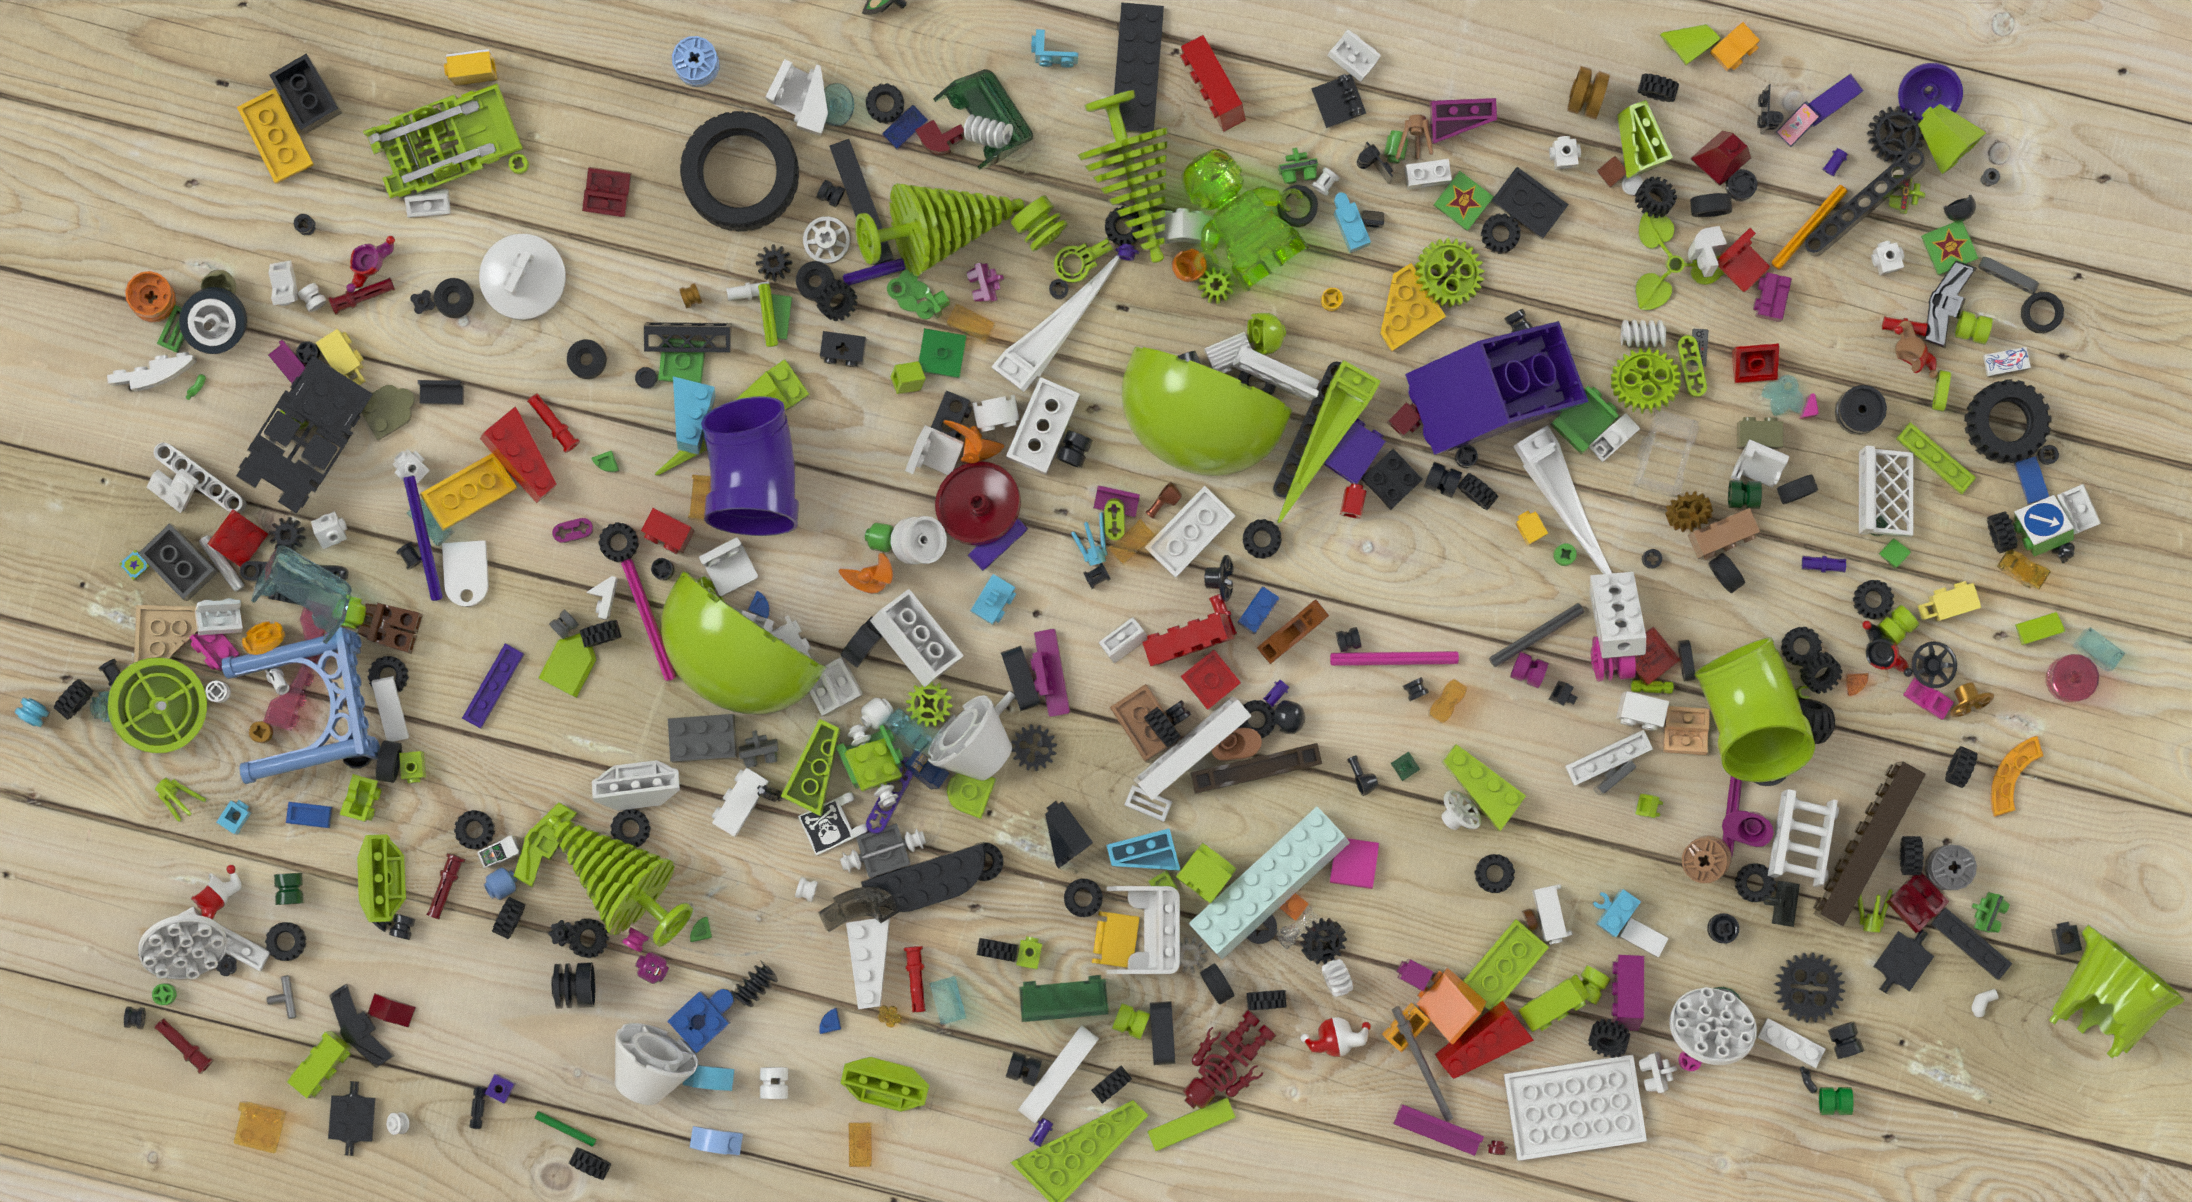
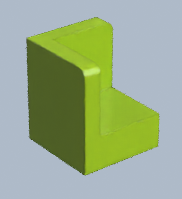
M918 361L895 365L890 376L897 394L920 391L926 380Z

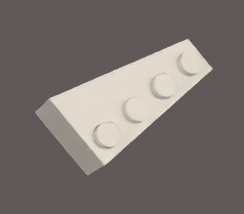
M890 917L846 923L858 1009L881 1006Z

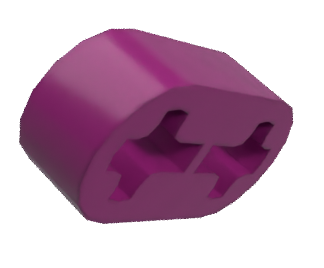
M578 518L557 524L553 528L552 535L556 541L567 543L589 537L593 533L594 528L590 520ZM581 522L589 525L585 534L582 531L574 530V528L581 526ZM561 527H563L564 530L572 531L571 533L565 534L564 539H562L561 536H557V533L560 532Z

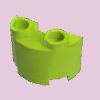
M353 774L339 815L364 822L367 820L372 821L375 813L373 805L375 800H379L382 788L378 787V781Z

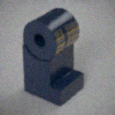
M914 751L905 763V767L929 789H939L950 773L944 768L931 764L928 761L929 758L923 753Z

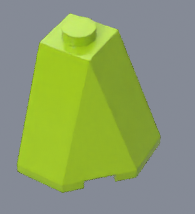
M1941 104L1935 108L1929 107L1922 114L1923 120L1918 124L1936 165L1942 174L1953 168L1959 162L1958 160L1971 151L1986 134L1982 129Z

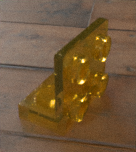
M241 1101L238 1107V1111H241L234 1144L276 1153L287 1111Z

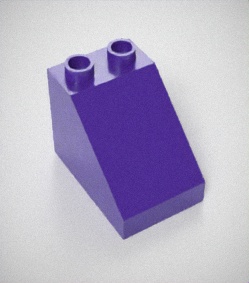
M1559 321L1477 341L1405 374L1409 384V397L1417 406L1424 425V438L1431 446L1434 455L1459 449L1464 445H1471L1588 402Z

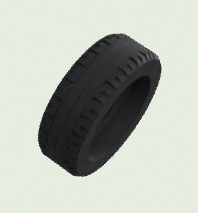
M725 112L705 121V124L700 125L688 139L680 164L682 186L693 208L709 223L729 231H752L774 222L790 206L799 183L798 159L788 136L770 119L752 112ZM742 135L759 140L771 151L776 163V179L771 191L763 200L754 205L739 208L725 205L711 195L704 181L703 169L708 153L717 143L728 137Z

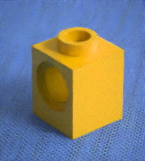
M1528 510L1517 516L1519 520L1515 525L1527 546L1548 534L1536 511L1530 513Z

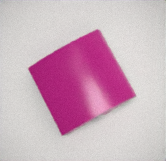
M1347 838L1350 843L1333 858L1330 883L1373 889L1379 843Z

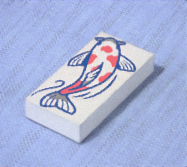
M2027 347L1983 355L1987 377L2031 368Z

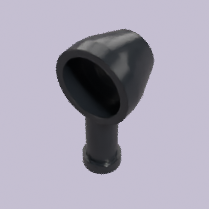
M1357 755L1347 759L1355 774V781L1362 796L1370 794L1378 787L1376 776L1363 773Z

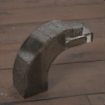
M860 887L845 891L833 897L834 903L818 912L828 932L855 917L871 916L879 923H883L899 913L892 895L884 889L877 887Z

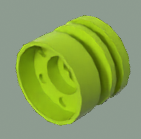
M1046 195L1030 203L1010 222L1018 234L1026 231L1030 232L1024 241L1029 243L1035 239L1029 246L1033 252L1052 243L1068 225L1065 219L1056 223L1061 217L1060 213L1052 216L1048 215L1054 208V205Z

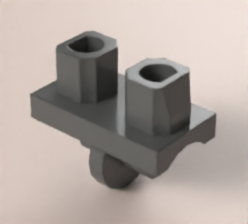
M757 730L752 731V738L745 739L746 745L739 746V757L743 759L746 768L758 765L756 756L764 754L766 763L777 762V739L767 740V735L758 736Z

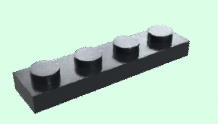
M1946 907L1931 922L1934 928L1996 980H2000L2012 965L2008 959Z

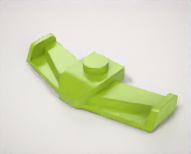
M558 802L528 831L524 838L525 841L514 873L515 878L533 888L542 857L551 860L561 844V841H556L554 837L555 830L547 825V820L550 816L556 815L562 822L571 821L578 814L577 812Z

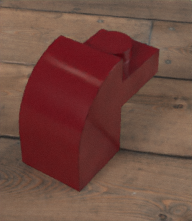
M932 120L915 130L923 147L935 155L951 153L948 144L952 143V145H955L964 139V128L961 124L942 134L936 122Z

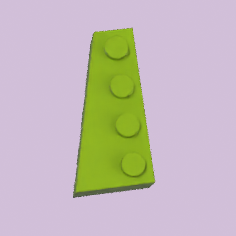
M819 718L781 797L822 816L836 754V746L840 736V728Z
M1457 744L1452 747L1442 761L1443 765L1464 788L1498 831H1501L1526 795Z

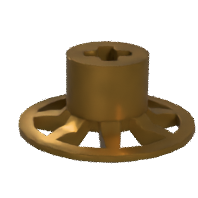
M1973 682L1961 685L1954 690L1959 704L1950 711V715L1952 717L1964 716L1962 714L1963 711L1967 715L1971 712L1972 706L1980 710L1994 699V694H1979Z

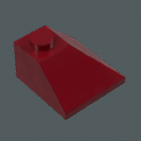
M1723 130L1691 157V161L1719 186L1751 159L1748 146L1734 133Z

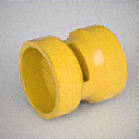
M1337 288L1326 289L1321 297L1322 307L1331 312L1338 310L1343 302L1342 292Z

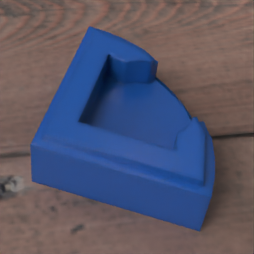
M757 591L748 611L768 619L770 613L769 603L765 596Z
M837 1008L828 1011L822 1018L819 1027L820 1034L841 1029Z

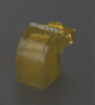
M2014 550L2006 551L1997 565L2006 575L2030 589L2034 587L2040 590L2051 573L2046 567L2031 562L2022 553Z

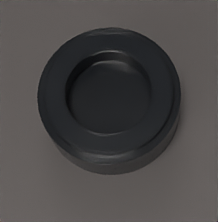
M642 367L636 372L635 381L639 387L650 389L655 386L657 375L653 369Z

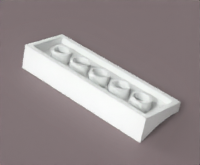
M1234 697L1229 698L1133 780L1153 800L1248 720L1251 715L1238 699Z

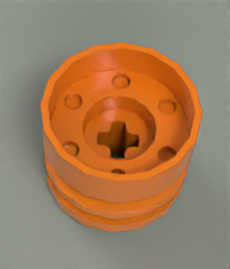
M152 271L141 272L133 276L127 284L125 291L126 301L139 318L153 323L161 322L170 316L176 305V294L162 275ZM155 295L157 300L155 299L153 300V303H150L148 299H151L152 296Z

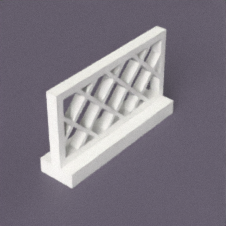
M1865 446L1859 451V534L1868 535L1869 533L1905 537L1913 536V453L1875 449V446ZM1876 455L1883 456L1889 463L1881 468L1876 462ZM1898 457L1907 458V467L1904 470L1895 463ZM1890 464L1899 473L1893 480L1884 471ZM1879 474L1888 482L1883 489L1876 483V477ZM1900 476L1907 482V488L1904 491L1894 482ZM1890 485L1899 494L1894 500L1884 492ZM1879 495L1889 503L1883 510L1876 504V498ZM1900 497L1907 503V508L1903 512L1894 503ZM1890 506L1899 515L1893 521L1884 512ZM1880 515L1889 524L1886 528H1876V518ZM1900 517L1907 523V531L1900 530L1894 524Z

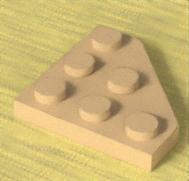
M136 605L134 663L147 658L170 659L190 640L189 637L192 634L198 633L195 617L196 606Z

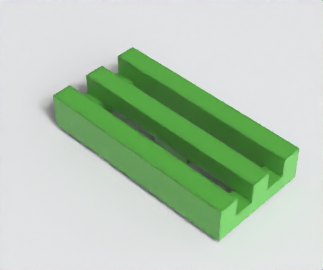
M177 305L174 306L157 342L158 345L176 353L179 352L184 341V337L180 333L175 345L172 346L180 330L179 319L168 343L164 341L178 312H181L182 308Z

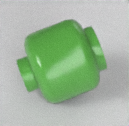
M874 523L865 532V541L868 542L869 548L875 551L889 552L892 549L891 534L894 527L888 524Z

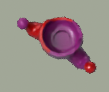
M388 236L386 241L378 246L363 244L353 250L350 259V269L354 272L352 282L346 286L348 292H354L355 289L361 288L368 277L375 275L381 269L383 260L394 251L395 237Z

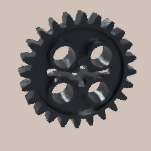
M1814 952L1810 953L1809 958H1807L1806 953L1801 954V959L1797 955H1793L1794 962L1786 960L1788 967H1779L1783 974L1775 975L1780 979V982L1774 983L1775 986L1779 987V990L1775 991L1774 994L1781 995L1777 1003L1784 1002L1781 1010L1790 1009L1788 1016L1791 1017L1796 1014L1797 1021L1802 1016H1804L1805 1023L1809 1022L1810 1017L1814 1023L1817 1022L1818 1016L1822 1020H1826L1825 1013L1833 1015L1831 1008L1839 1009L1836 1001L1844 1000L1839 996V993L1845 992L1839 986L1844 984L1845 981L1838 980L1842 972L1835 973L1838 966H1829L1831 959L1828 958L1823 961L1822 954L1817 959H1815ZM1799 969L1805 974L1801 982L1795 979V972ZM1819 972H1824L1826 975V981L1823 984H1819L1816 980ZM1810 981L1812 986L1828 987L1829 990H1810L1808 994L1807 989L1791 988L1790 985H1809ZM1796 991H1800L1803 995L1800 1003L1793 1001V994ZM1818 993L1824 996V1003L1820 1006L1814 1002V998Z

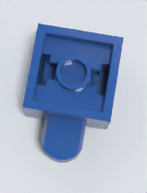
M720 989L708 999L702 991H699L667 1022L698 1053L730 1024L723 1014L733 1005L734 996L729 990Z

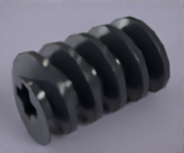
M760 960L763 965L762 967L754 966L756 973L748 972L750 980L742 978L744 986L736 984L738 992L730 990L732 995L744 1006L753 1007L754 1004L751 999L759 1001L758 993L765 995L764 987L772 988L770 980L773 982L778 981L774 971L762 960Z

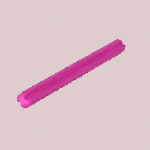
M627 559L621 562L662 674L666 681L676 678V674L666 654L661 634L633 560Z
M1457 651L1330 654V664L1332 666L1458 664L1459 662Z

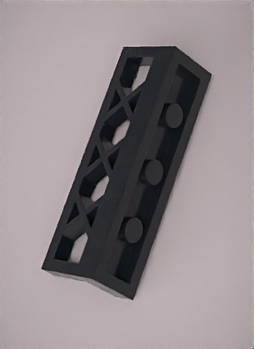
M646 322L644 325V352H731L732 323ZM649 335H658L663 342L659 346H649ZM673 335H679L685 342L680 346H673L668 340ZM695 335H701L706 340L701 347H696L690 341ZM716 335H726V347H717L711 340Z

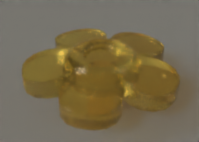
M882 1005L879 1008L878 1020L882 1023L886 1021L887 1027L892 1028L895 1026V1023L901 1022L902 1017L896 1014L898 1009L892 1005L888 1009L886 1005Z

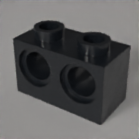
M946 390L931 428L953 438L957 437L960 439L962 434L954 429L951 432H944L942 430L943 421L947 420L962 424L964 417L968 419L973 407L969 406L970 400ZM953 402H960L962 404L960 412L955 413L950 410Z

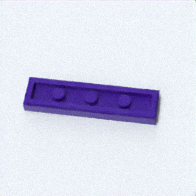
M506 643L504 644L462 719L482 729L525 654Z

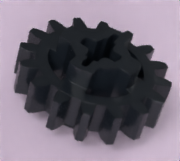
M1320 918L1319 923H1316L1314 920L1312 921L1311 928L1305 927L1307 933L1301 934L1304 940L1299 942V944L1303 947L1302 953L1310 962L1313 960L1318 965L1322 961L1325 965L1328 959L1332 961L1335 960V955H1342L1339 950L1346 948L1342 942L1347 941V938L1344 936L1345 930L1337 921L1333 922L1331 918L1325 921L1323 918Z

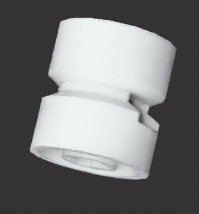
M761 1067L760 1080L763 1081V1085L760 1086V1098L787 1099L788 1086L785 1084V1081L788 1080V1068ZM771 1078H777L778 1084H771Z

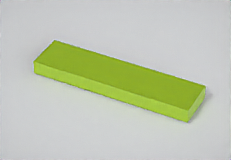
M1911 422L1897 436L1896 440L1961 495L1976 479L1973 474Z
M1226 1097L1207 1105L1204 1109L1188 1113L1147 1132L1155 1151H1158L1236 1117Z

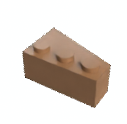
M1750 508L1702 529L1693 531L1688 537L1697 558L1704 557L1707 560L1716 556L1715 551L1723 548L1726 552L1737 547L1735 543L1743 540L1744 543L1756 539L1755 534L1759 533L1760 530Z

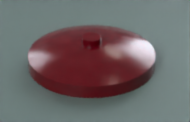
M985 461L967 463L953 470L941 483L935 499L936 516L945 532L954 540L967 545H985L1003 537L1015 524L1021 508L1020 491L1013 477L1001 466Z

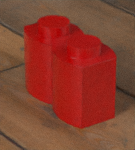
M1351 483L1349 487L1344 489L1339 515L1355 519L1362 517L1367 493L1362 485Z

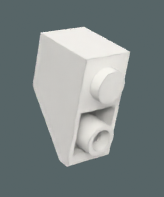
M1625 413L1593 441L1589 448L1603 462L1640 428Z

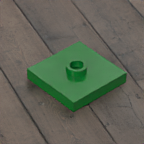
M924 328L918 361L923 372L960 378L967 335Z

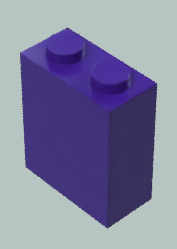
M1358 418L1323 463V465L1352 484H1358L1386 442L1382 439L1384 436L1374 429L1372 432L1365 428L1366 424Z

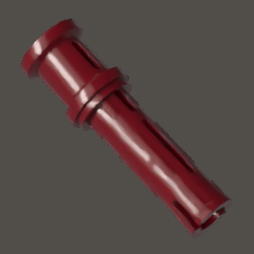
M389 277L354 292L345 291V294L334 298L331 296L328 299L334 314L337 315L339 311L350 307L352 309L356 308L358 303L392 290L394 291L395 288Z
M451 853L446 854L448 858L443 870H440L441 879L429 911L426 914L439 920L452 884L458 880L459 876L457 874L461 864L466 860Z
M165 1018L161 1020L162 1022L159 1021L154 1029L161 1033L184 1055L183 1058L186 1062L189 1061L198 1069L197 1072L202 1074L212 1064L213 1059L204 1055L198 1045H192Z

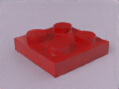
M232 509L207 544L241 567L243 563L250 560L268 536V533Z
M1212 650L1180 676L1207 710L1241 684L1215 650Z

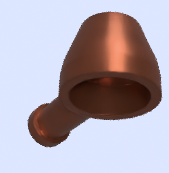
M1170 481L1163 488L1154 504L1145 513L1154 519L1165 503L1172 506L1176 505L1182 497L1176 485Z

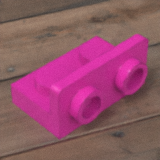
M197 633L189 637L193 641L191 646L197 653L202 652L205 655L206 659L204 661L212 670L215 668L219 671L222 670L223 658L230 656L235 658L240 655L224 634L198 635Z

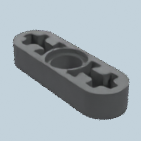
M1983 257L1978 266L1982 271L2030 294H2035L2039 286L2036 280L1988 257Z

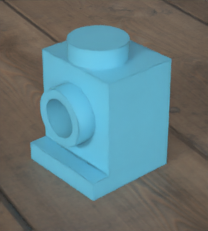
M239 799L237 802L230 800L216 823L231 833L238 835L251 815V812L248 811L250 806ZM235 812L240 813L238 820H235L233 817Z

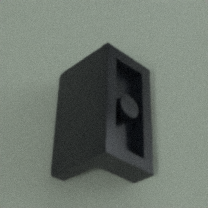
M418 380L420 404L464 405V383L462 381Z

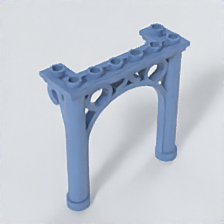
M340 627L333 634L276 647L264 654H247L235 658L230 656L222 659V670L227 679L293 663L306 664L321 676L330 697L329 720L319 739L303 749L241 763L239 768L240 775L245 784L254 783L257 779L345 758L365 756L378 759L380 745L376 737L369 736L367 733L369 723L367 717L364 716L363 708L365 707V701L360 693L361 679L356 671V665L358 664L356 655L361 654L360 647L362 646L361 638L356 632ZM323 654L320 657L318 664L306 659L308 657ZM330 657H335L338 669L335 674L329 675L324 670L325 665ZM342 676L345 689L342 690L338 683L332 680H337ZM347 700L349 714L338 713L339 710H342L343 703ZM341 718H345L348 722V732L344 736H340L335 730V726ZM331 735L339 740L337 743L324 745Z

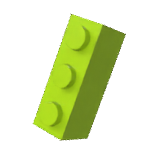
M1574 974L1524 1004L1518 1011L1532 1032L1537 1029L1543 1031L1552 1025L1550 1021L1555 1018L1560 1021L1569 1015L1568 1011L1574 1008L1576 1011L1586 1005L1585 1000L1590 994L1577 974Z

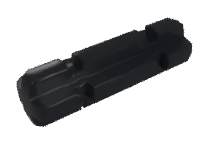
M759 785L757 787L759 790L757 794L762 798L773 802H780L783 799L781 797L782 792L767 785Z
M474 1087L473 1095L475 1098L472 1100V1119H470L469 1125L471 1129L482 1128L483 1120H481V1117H483L485 1100L483 1097L486 1095L485 1087Z

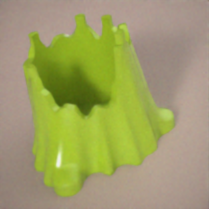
M2087 925L2082 931V937L2086 942V949L2051 1010L2054 1014L2050 1017L2049 1021L2054 1025L2059 1019L2067 1021L2071 1015L2083 1008L2082 1020L2076 1029L2084 1034L2088 1027L2099 1025L2100 1031L2108 1036L2114 1035L2112 1048L2107 1052V1055L2113 1059L2114 1056L2118 1057L2122 1051L2128 1053L2164 1014L2182 1004L2184 998L2159 975L2139 962L2116 942L2105 935L2103 936L2090 925Z

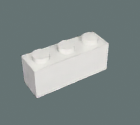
M748 768L744 771H739L734 779L737 782L735 787L727 790L723 797L726 800L722 808L718 806L712 815L714 819L712 823L734 837L738 835L760 799V796L757 794L759 791L757 787L759 785L768 786L770 782Z

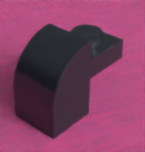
M872 616L858 629L840 654L856 668L868 657L874 646L883 637L871 623Z

